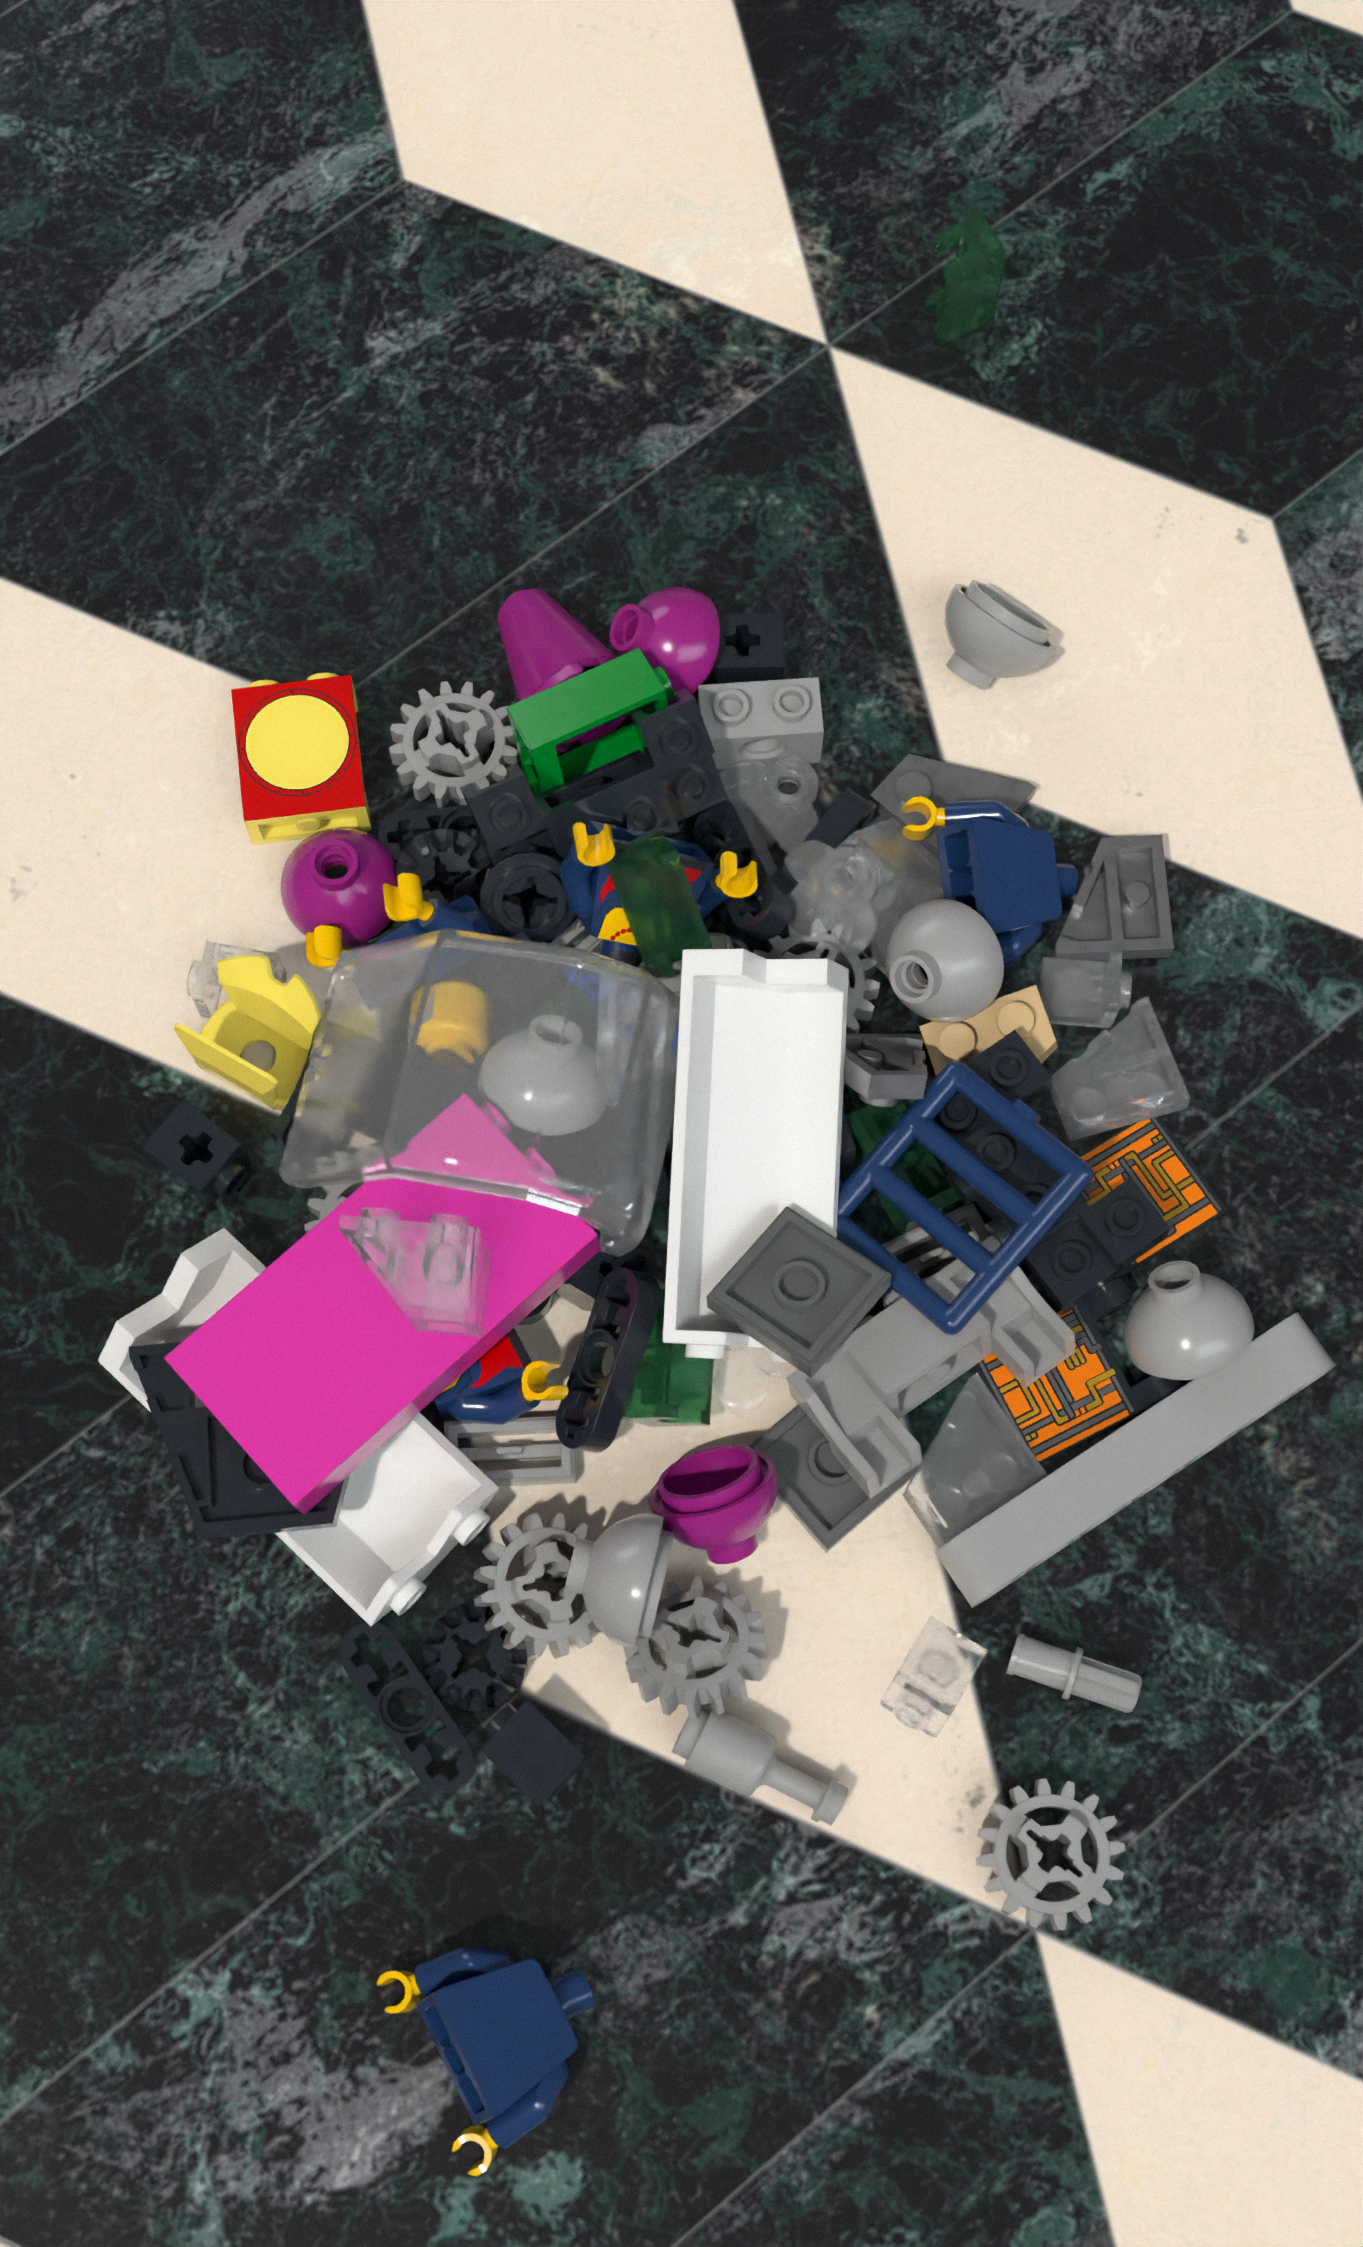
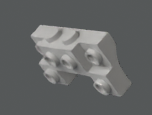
M993 1234L980 1243L992 1254L1001 1245ZM956 1259L924 1282L948 1303H951L973 1278L975 1273L960 1260ZM1018 1265L958 1334L947 1335L899 1295L895 1303L876 1316L863 1317L812 1378L798 1369L787 1377L792 1398L829 1440L831 1453L871 1499L922 1462L920 1444L899 1421L901 1417L992 1353L1020 1384L1026 1388L1075 1353V1333L1040 1296Z

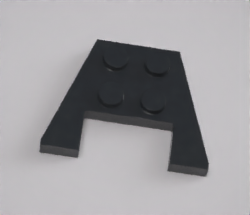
M183 1341L129 1347V1358L134 1370L138 1373L147 1396L146 1401L154 1421L159 1426L171 1457L170 1462L201 1538L208 1540L337 1527L350 1475L304 1515L289 1502L207 1407L195 1408V1393L164 1359Z

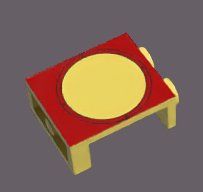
M318 673L304 681L279 683L273 680H260L249 684L246 688L231 689L243 818L252 844L259 845L306 839L319 831L338 827L353 828L363 832L372 831L370 809L364 790L356 712H359L358 701L351 675L338 676L333 673Z

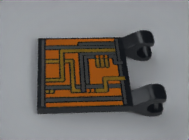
M1155 1110L1080 1155L1093 1169L1092 1181L1080 1194L1089 1206L1129 1178H1132L1170 1227L1166 1239L1122 1269L1106 1283L1116 1278L1122 1279L1219 1218L1228 1210Z
M1120 1278L1109 1281L1063 1316L1058 1310L1055 1311L1075 1333V1353L1028 1387L1024 1388L993 1353L973 1366L1028 1470L1150 1409L1181 1388L1180 1380L1150 1376L1135 1386L1130 1387L1095 1322L1119 1312L1129 1304L1131 1293L1125 1282Z

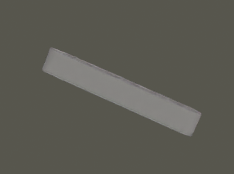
M1297 1312L1251 1341L1247 1349L1227 1367L1212 1375L1194 1379L961 1532L940 1547L935 1554L973 1608L1334 1368L1336 1364Z

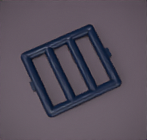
M952 1061L942 1069L925 1089L924 1098L916 1099L839 1188L837 1239L891 1274V1286L886 1290L888 1294L895 1290L943 1333L956 1335L961 1332L1092 1181L1093 1169L1085 1160L1038 1123L1041 1117L1018 1098L1015 1103H1012L964 1063ZM957 1091L1061 1175L1036 1205L933 1121L935 1116ZM915 1140L1018 1224L993 1254L890 1169ZM873 1188L975 1273L973 1278L951 1303H948L849 1218V1215Z

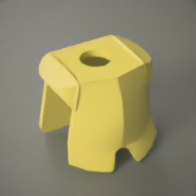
M237 955L221 959L217 962L218 979L229 999L221 1004L211 1015L199 1034L181 1023H176L173 1029L200 1069L206 1070L272 1108L273 1111H283L302 1074L310 1046L315 1039L316 1029L322 1017L315 997L299 974H294L288 983L276 980L272 975L270 959L267 956ZM263 1042L274 1048L276 1061L273 1067L265 1072L242 1059L241 1056L248 1046Z

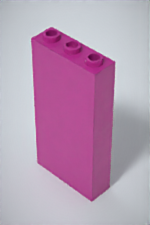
M465 1094L164 1357L289 1502L304 1515L601 1250L598 1235L594 1232L600 1225L595 1215L575 1195L567 1202L550 1185L556 1179V1175L534 1150L530 1149L524 1155L518 1151L507 1139L513 1133L512 1128L489 1103L479 1109Z

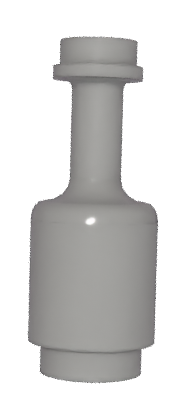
M701 1706L697 1719H690L688 1715L672 1750L676 1755L686 1759L685 1767L740 1795L750 1796L759 1786H770L813 1809L811 1819L816 1822L821 1820L832 1825L848 1793V1788L837 1783L838 1779L833 1776L828 1779L827 1783H822L782 1763L775 1755L777 1741L772 1734L727 1711L718 1715L712 1707L708 1710Z

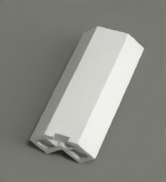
M745 949L683 950L663 1343L686 1344L685 1357L725 1359V1347L768 1349L709 1309L706 1296L786 1206L837 1238L849 969L830 959H765ZM770 1350V1362L788 1363Z
M225 1228L219 1230L181 1253L160 1295L116 1321L98 1362L150 1411L146 1401V1393L138 1373L134 1370L129 1358V1347L184 1341L261 1274L266 1267ZM195 1394V1408L206 1407ZM418 1413L350 1474L337 1527L278 1532L275 1534L360 1617L372 1626L391 1610L399 1616L405 1613L426 1590L427 1586L422 1581L458 1543L463 1546L467 1545L482 1531L491 1518L484 1510L499 1487L421 1413Z

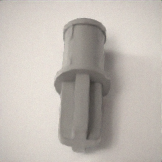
M1020 1632L1018 1633L1006 1672L1009 1675L1014 1674L1063 1691L1062 1698L1066 1700L1069 1699L1070 1694L1125 1713L1132 1712L1136 1706L1142 1686V1678L1139 1675L1082 1656L1084 1651L1082 1648L1077 1647L1076 1652L1073 1653L1026 1637L1025 1634Z

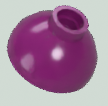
M668 587L647 595L637 605L627 604L623 606L612 621L610 642L614 649L619 651V656L640 648L652 669L658 666L663 668L674 692L686 688L693 694L698 689V685H702L707 679L716 662L720 645L719 617L713 602L705 594L690 588ZM676 698L668 702V705L670 706L676 703Z
M343 827L319 831L298 844L284 865L280 890L286 914L292 924L305 936L308 932H314L315 927L326 925L341 928L342 946L367 941L379 934L392 921L387 916L385 910L383 884L387 883L398 887V879L395 874L397 863L389 850L378 839L366 832ZM333 865H343L348 869L346 875L338 879L327 878L326 872Z
M731 1444L702 1449L679 1459L661 1474L658 1482L649 1494V1506L652 1514L665 1516L662 1530L674 1532V1539L678 1542L697 1549L706 1550L708 1558L712 1563H735L750 1556L758 1547L755 1533L760 1530L770 1516L778 1494L777 1471L773 1460L767 1454L747 1446Z

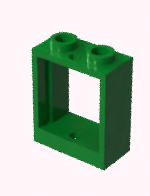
M640 648L506 707L523 772L534 796L639 749L644 753L633 723L559 757L555 745L632 710L641 708L649 715L669 706L668 702L675 699L672 685L663 668L658 666L652 669Z

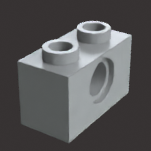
M819 677L698 685V707L715 750L712 756L717 770L820 763L824 728Z

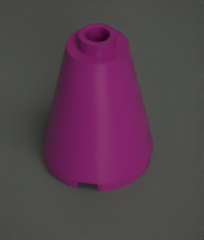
M528 589L517 591L506 599L499 610L497 623L518 702L617 658L613 652L543 590ZM630 712L555 745L556 752H566L562 744L579 740L583 746L612 733Z

